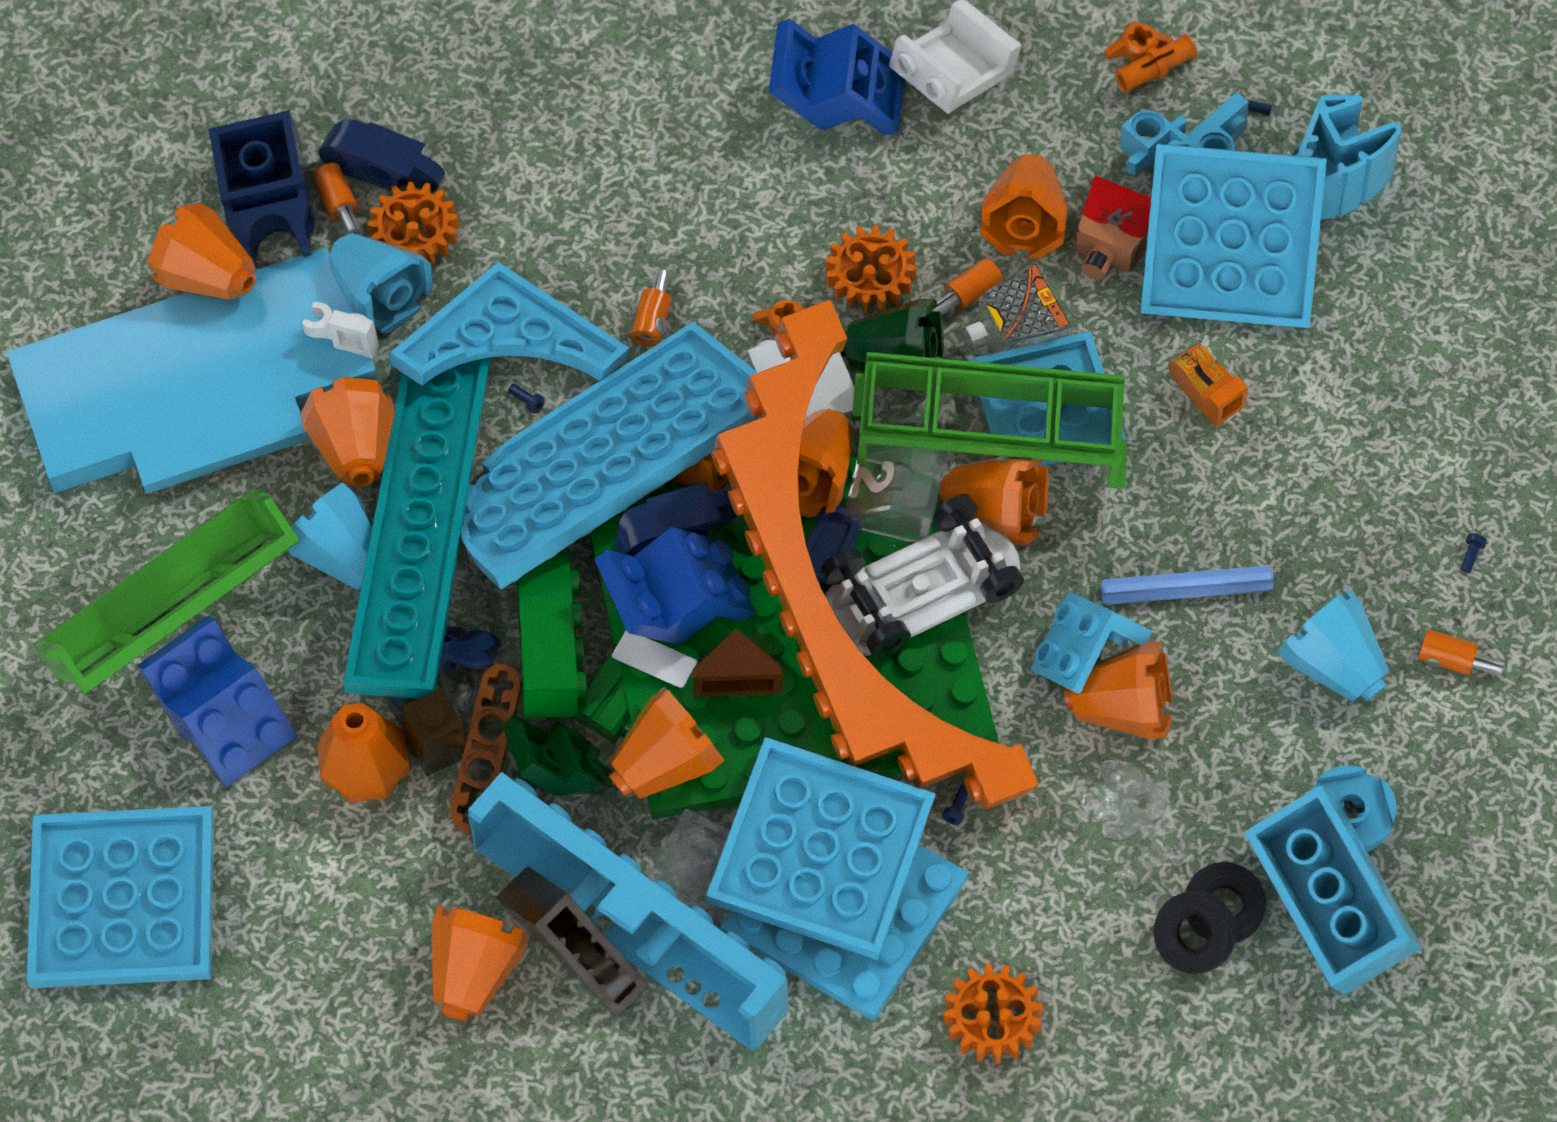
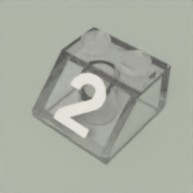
M877 444L868 446L866 463L860 465L856 461L841 525L851 527L852 523L861 526L862 531L913 543L928 537L948 451L924 447L909 448Z

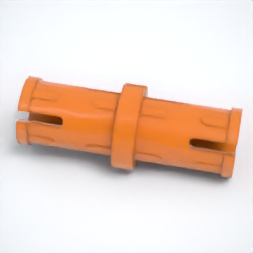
M1183 34L1178 39L1158 49L1152 47L1146 50L1145 56L1122 68L1116 69L1114 72L1115 79L1124 93H1129L1131 90L1154 78L1161 80L1168 76L1169 70L1190 59L1196 58L1198 54L1196 46L1189 35Z

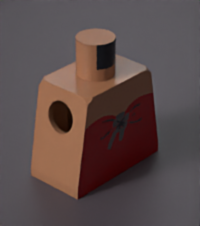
M1096 175L1092 181L1078 226L1076 251L1087 256L1081 266L1082 271L1092 279L1102 280L1110 265L1130 272L1146 252L1151 197Z

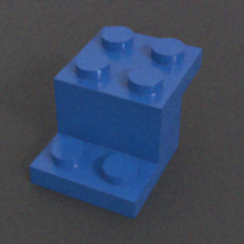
M790 18L777 23L768 91L770 94L820 130H827L861 117L884 135L899 132L904 78L889 67L892 56L890 50L854 23L819 38H815Z
M671 527L635 556L606 550L594 559L627 633L681 645L718 616L745 622L756 613L749 598L751 596L750 589L746 582L739 577L732 562L734 555L729 546L720 539Z
M209 615L137 665L178 733L199 749L217 780L224 787L232 784L297 737V734L256 667L235 653L216 620Z

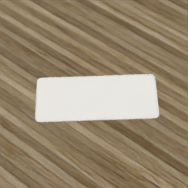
M627 631L623 634L612 654L614 659L679 688L684 687L697 663L696 659L649 638L627 633Z

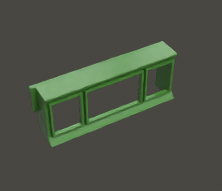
M867 352L865 373H856L852 420L860 421L857 464L865 465L867 445L877 444L1108 466L1107 488L1124 489L1127 441H1122L1125 376ZM875 387L926 391L924 428L872 423ZM940 393L1045 402L1047 403L1045 439L937 429ZM1061 404L1110 408L1109 445L1059 440Z
M251 489L33 643L37 650L36 653L40 659L45 661L60 683L63 681L75 683L86 694L300 540L272 498L264 490ZM265 540H271L237 565H233L235 561ZM211 578H217L212 583L207 585L205 588L200 590L198 593H196L188 600L183 602L181 605L176 607L174 610L169 612L167 615L162 617L160 620L155 622L153 625L148 627L146 630H144L137 636H133V634L136 633L138 630H140L145 625L150 623L152 620L157 618L159 615L167 611L169 608L174 606L176 603L181 601L183 598L188 596L190 593L195 591L197 588L202 586ZM114 647L119 648L84 674H81L82 670Z

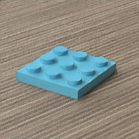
M1091 331L968 359L971 362L1105 374ZM977 396L988 434L1045 439L1047 403ZM1061 404L1059 440L1109 445L1111 409ZM1122 426V441H1126L1127 438ZM1044 460L1038 466L1051 465L1060 461Z

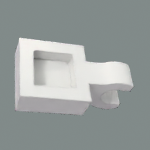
M313 302L311 307L314 317L322 319L317 322L304 319L302 325L306 335L312 338L332 340L334 348L373 358L379 347L373 320H369L358 313L348 314L338 310H334L332 314L331 308L327 304Z

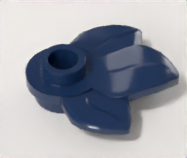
M447 626L439 669H452L457 664L467 668H489L494 666L493 659L487 653L501 647L502 641L498 636L488 631L470 630L467 632L462 627Z

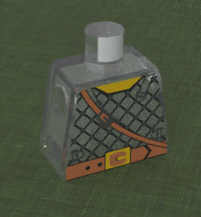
M1036 263L1025 267L982 293L979 297L978 305L980 321L963 327L965 340L972 351L993 343L998 352L1070 336L1071 329L1069 321Z

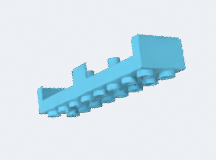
M501 772L468 809V818L475 849L514 878L529 866L562 890H573L570 897L584 912L591 904L595 907L594 914L589 917L595 925L598 917L606 915L614 921L611 929L607 931L601 930V932L625 959L751 1051L757 1050L789 1011L787 977H785L786 973L783 968L768 957L762 960L750 952L749 945L736 933L728 931L726 934L714 926L713 919L700 907L692 905L690 908L678 900L677 893L667 883L659 879L653 882L642 874L641 867L626 854L617 856L606 848V842L595 831L589 828L583 831L571 822V817L563 808L555 803H551L548 806L538 799L535 790L527 782L520 778H516L513 781ZM674 966L682 968L685 973L684 978L677 983L671 982L667 978V971ZM695 980L701 984L699 993L689 994L686 991L685 987L689 981ZM709 992H714L720 997L719 1005L712 1009L705 1007L702 1003L703 996Z

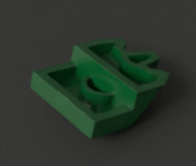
M513 713L502 725L509 743L507 748L514 757L518 767L517 775L533 789L541 787L554 796L592 794L614 787L611 783L612 780L609 778V775L614 770L597 758L600 754V749L561 722L557 721L545 733Z

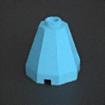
M355 233L339 238L332 246L329 255L330 268L353 313L361 314L369 320H373L375 328L383 333L390 334L415 316L422 307L417 303L421 293L428 297L433 288L431 263L420 254Z
M342 482L320 497L311 506L314 511L307 518L302 515L291 528L300 541L287 551L303 562L361 591L373 523L361 498L347 484Z
M1350 589L1335 597L1301 626L1302 629L1299 631V635L1295 636L1292 634L1277 650L1288 665L1351 702L1356 701L1361 696L1368 702L1387 686L1382 678L1389 672L1388 666L1362 603Z

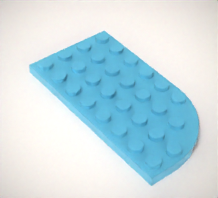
M691 322L513 436L487 458L482 464L483 474L475 485H470L461 538L474 564L494 584L503 589L510 583L519 580L524 574L547 559L557 555L558 552L573 542L590 534L595 528L610 518L625 511L630 505L650 492L662 487L667 481L687 468L699 463L701 459L711 454L712 450H715L714 445L718 434L759 419L758 415L755 417L750 415L743 397V392L747 391L746 386L749 377L758 372L695 322Z

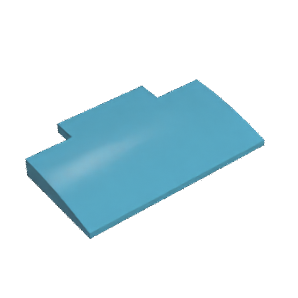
M327 247L312 251V255L303 257V255L257 269L255 272L256 282L248 294L242 295L240 298L228 300L187 292L6 351L53 492L57 493L137 467L145 493L149 494L308 441L309 436L303 427L300 412L312 390L321 386L323 387V392L334 388L332 381L342 377L378 381L371 358L334 348L332 340L312 338L304 332L302 325L304 319L312 322L322 319L314 317L311 307L313 302L327 304L331 308L332 314L334 310L348 314L353 313L330 268V254Z

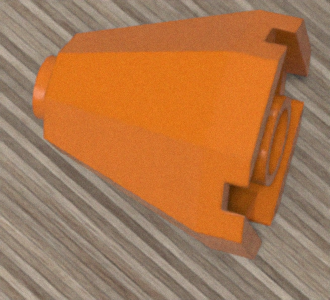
M1024 154L1012 161L984 197L980 235L1002 255L1014 256L1013 249L1029 251L1026 258L1039 259L1064 244L1067 205L1054 167L1042 156Z
M201 202L180 206L173 213L179 219L173 226L165 222L158 230L148 257L149 268L156 271V273L152 274L154 281L169 289L228 300L240 298L242 295L248 294L256 282V268L252 258L214 210Z
M342 377L332 381L334 388L323 392V387L321 386L311 391L300 413L302 424L340 481L348 486L365 487L378 480L383 470L395 414L394 404L391 396L388 393L386 395L383 393V388L377 380Z
M829 408L816 411L806 417L801 435L798 463L799 511L801 515L807 518L817 516L824 506L827 507L825 514L835 512L842 500L854 428L845 415Z
M1003 456L964 464L952 468L948 475L943 476L939 490L940 499L946 502L957 495L969 494L978 508L975 515L968 522L978 518L981 523L1002 533L1013 544L1026 546L1038 538L1040 528L1032 527L1036 513L1043 517L1045 516L1048 504L1049 472L1046 466H1038L1044 460Z
M1148 642L1143 645H1136L1095 663L1079 694L1064 687L1067 710H1073L1079 721L1147 739L1166 738L1171 727L1172 714L1162 716V707L1166 706V701L1172 703V689L1167 656L1165 652L1160 653L1162 649L1161 643Z
M662 688L649 699L609 763L615 771L609 775V778L625 797L633 792L638 799L710 773L725 760L671 692L666 690V688Z
M364 703L344 705L332 718L317 744L322 783L330 789H335L350 803L388 798L395 790V785L401 778L404 779L411 771L408 743L404 730Z
M437 906L432 921L433 1002L443 1006L441 1014L467 1022L469 1015L480 1016L524 955L529 940L528 934L513 926L512 932L509 934L501 931L504 922L495 918L459 908H450V911H448L445 907Z

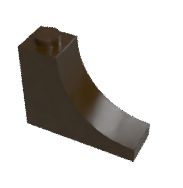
M443 687L438 690L435 689L434 692L419 699L384 696L400 728L404 730L407 742L426 777L462 760L465 748L463 724Z
M529 866L495 897L518 924L560 960L615 1017H618L649 986L570 895Z

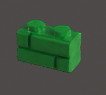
M613 650L586 685V698L578 699L577 717L572 718L615 744L620 736L626 737L631 729V722L619 665L626 667L629 665L612 657Z

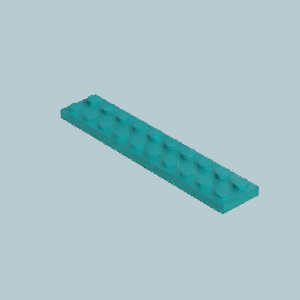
M492 357L457 365L438 374L422 386L404 373H401L395 414L344 676V693L419 699L434 692L436 689L461 543V530L465 520Z

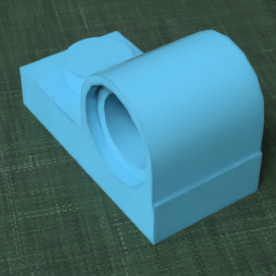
M1236 92L1186 136L1203 148L1235 150L1234 140L1243 133L1248 124L1246 119L1249 101Z

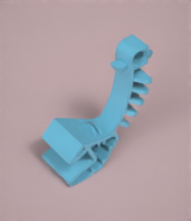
M1360 95L1320 96L1304 139L1296 146L1293 153L1294 156L1327 159L1321 220L1336 219V215L1343 216L1359 208L1360 203L1365 204L1377 195L1394 174L1401 126L1396 122H1392L1360 134L1358 125L1363 101ZM1145 110L1138 112L1121 126L1120 149L1130 157L1127 160L1126 172L1135 176L1143 168L1146 171L1155 164L1156 144L1201 147L1184 134L1186 131V120L1182 114L1171 123L1161 114ZM1142 136H1150L1153 138L1147 139L1143 138Z

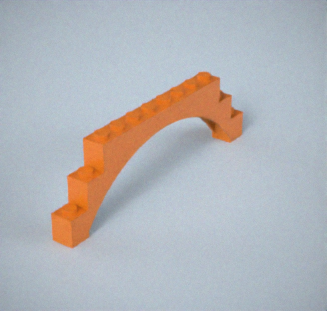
M831 299L782 317L778 328L779 333L775 334V340L784 359L790 357V361L749 377L746 386L747 391L743 392V397L752 417L758 415L759 419L718 434L714 445L715 450L711 451V456L719 475L726 474L731 484L732 490L728 491V496L737 516L743 514L750 529L745 531L748 546L754 556L760 554L766 567V571L762 572V577L767 591L771 597L777 595L784 611L779 612V617L783 629L788 637L795 636L801 652L796 653L799 667L805 678L812 677L818 693L813 694L817 710L822 719L829 717L835 734L831 735V741L840 760L846 758L849 765L857 767L900 749L902 755L898 756L897 760L903 777L907 782L913 780L915 787L921 789L966 771L968 777L964 778V784L967 793L973 803H980L983 812L1033 792L1039 783L1021 743L1013 747H1007L976 737L942 721L911 701L886 680L858 650L838 622L822 592L805 544L799 511L798 463L800 440L808 405L815 386L831 356L843 351L847 337Z

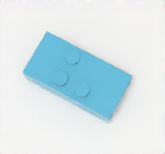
M1322 785L1244 831L1333 989L1342 994L1349 993L1423 949L1337 798Z

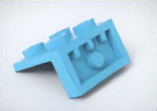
M1068 591L1065 600L1058 606L1055 612L1054 622L1045 640L1036 650L1031 670L1079 694L1107 639L1123 647L1126 646L1128 640L1143 645L1147 643L1152 631L1112 610Z

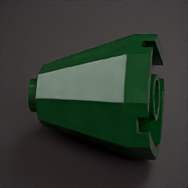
M917 299L852 321L847 326V331H844L847 341L843 351L840 352L841 356L846 357L850 367L865 372L867 352L936 358L937 356L943 358V317L940 311H932L938 306L936 299Z

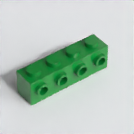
M562 552L547 559L516 581L523 718L577 717L578 699L586 698L585 672H577L576 665L584 663L583 637H575L574 630H581V603H572V596H579V571L570 570L569 552Z

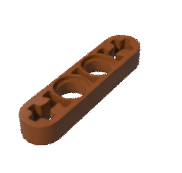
M496 664L489 667L481 678L450 806V816L454 826L465 834H472L470 824L465 823L464 816L459 811L460 809H468L472 796L470 792H463L464 787L466 786L476 792H484L495 778L503 772L506 760L507 745L509 743L504 730L495 739H486L479 734V725L485 718L496 717L504 724L513 713H517L522 684L518 673L506 664ZM500 676H507L509 685L513 686L512 690H504L501 699L502 707H509L508 712L497 707H483L485 702L494 705L496 693L494 687L490 686V683L498 682ZM479 759L489 761L494 767L492 776L484 782H476L468 775L470 765Z

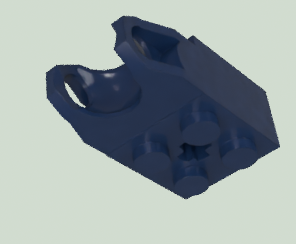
M287 110L209 128L226 224L233 236L254 261L255 268H257L256 258L261 241L267 235L274 232L284 231L290 233L296 238L303 257L312 255L311 240L316 221L300 136L290 111Z

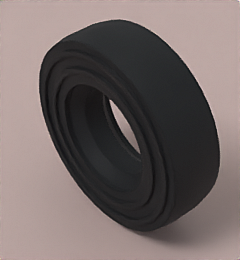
M1229 862L1210 864L1200 869L1191 878L1185 892L1203 891L1211 894L1220 888L1235 891L1242 900V909L1234 916L1237 931L1235 943L1240 942L1251 936L1263 920L1266 908L1264 889L1258 878L1241 865ZM1196 914L1186 917L1192 929L1204 939L1209 940L1210 927L1207 921Z
M1187 891L1177 894L1161 907L1156 916L1154 940L1157 950L1170 966L1179 971L1191 974L1212 971L1228 959L1235 946L1237 931L1234 917L1228 906L1210 893ZM1192 914L1203 917L1210 927L1209 941L1200 950L1188 948L1180 937V926L1183 920Z

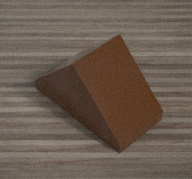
M735 628L693 669V697L782 694L783 666Z

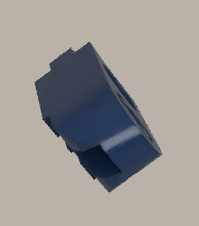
M344 119L336 123L328 132L318 152L324 164L337 163L340 165L344 175L392 191V187L395 185L401 189L403 184L408 185V182H413L415 188L422 189L425 183L430 184L431 192H435L445 176L444 169L438 163L431 160L430 157L421 154L425 143L372 122L367 125L355 119Z
M703 482L646 499L645 504L635 506L626 511L619 521L618 533L614 541L618 553L635 556L671 527L707 536L708 531L725 526L726 523L737 517L729 500L728 491L730 490L721 489L710 493L706 483Z

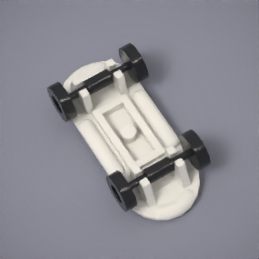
M969 494L957 495L944 502L935 511L933 519L941 530L940 532L915 542L864 568L865 560L855 547L846 548L835 553L821 566L820 573L827 584L832 585L825 597L838 622L864 656L872 655L874 658L886 657L903 647L911 637L984 602L990 604L1000 602L1014 594L1024 583V578L1019 571V554L1010 539L999 531L981 523L978 518L968 522L975 515L978 508Z

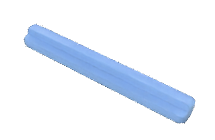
M1258 566L1104 579L1101 581L1100 588L1103 604L1113 605L1270 592L1273 590L1274 576L1271 567Z

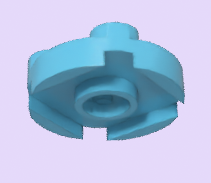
M1340 766L1326 771L1318 778L1317 783L1311 790L1322 785L1335 795L1342 809L1345 802H1351L1354 808H1362L1363 812H1360L1357 818L1349 819L1367 852L1385 843L1390 836L1397 813L1396 799L1388 783L1381 777L1378 780L1373 775L1367 774V769L1359 766Z

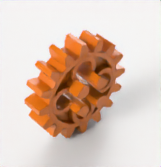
M408 182L407 191L401 192L395 185L392 187L393 196L391 198L384 195L378 197L380 208L371 207L370 215L372 221L368 222L369 234L372 239L420 254L431 265L436 264L434 256L436 253L447 256L449 254L448 243H457L456 230L460 229L458 214H456L453 200L446 201L445 191L442 189L432 194L430 184L425 183L421 190H415L414 183ZM404 214H406L409 223L407 225L405 222ZM420 225L422 226V232H423L424 237H422L421 234H420V231H419V226H420Z
M878 225L873 226L871 233H865L864 229L858 226L855 237L852 238L844 232L841 234V245L832 243L830 246L831 257H826L827 285L834 287V297L836 300L847 296V308L851 309L857 303H861L863 312L868 313L871 305L877 304L882 312L886 310L887 301L890 300L898 306L901 304V293L910 295L912 292V281L916 280L915 252L908 251V240L906 238L895 241V230L890 229L885 235H882ZM863 255H865L867 266H865L864 268ZM878 268H879V281H880L881 284H879V283L876 281L875 271H876Z
M991 963L985 965L984 974L978 975L973 968L968 969V982L965 983L956 978L953 981V990L956 994H946L945 1006L949 1010L943 1012V1022L946 1025H952L948 1029L949 1040L954 1041L961 1038L960 1053L964 1055L971 1049L976 1050V1061L980 1063L986 1054L993 1055L995 1064L1001 1063L1002 1053L1008 1052L1014 1060L1018 1059L1019 1045L1021 1044L1031 1049L1034 1041L1031 1033L1039 1034L1041 1032L1042 1021L1038 1017L1043 1016V1003L1034 1002L1038 998L1037 987L1033 986L1025 989L1026 975L1021 973L1015 979L1010 977V966L1008 965L1002 968L1000 974L994 973ZM987 988L997 990L996 1012L999 1015L998 1032L1003 1036L998 1040L991 1039L988 1036L990 1034V1013L987 1011L988 993L985 991ZM1018 1007L1024 1013L1020 1016H1013V1012L1010 1009ZM967 1011H973L976 1019L967 1020L962 1015Z

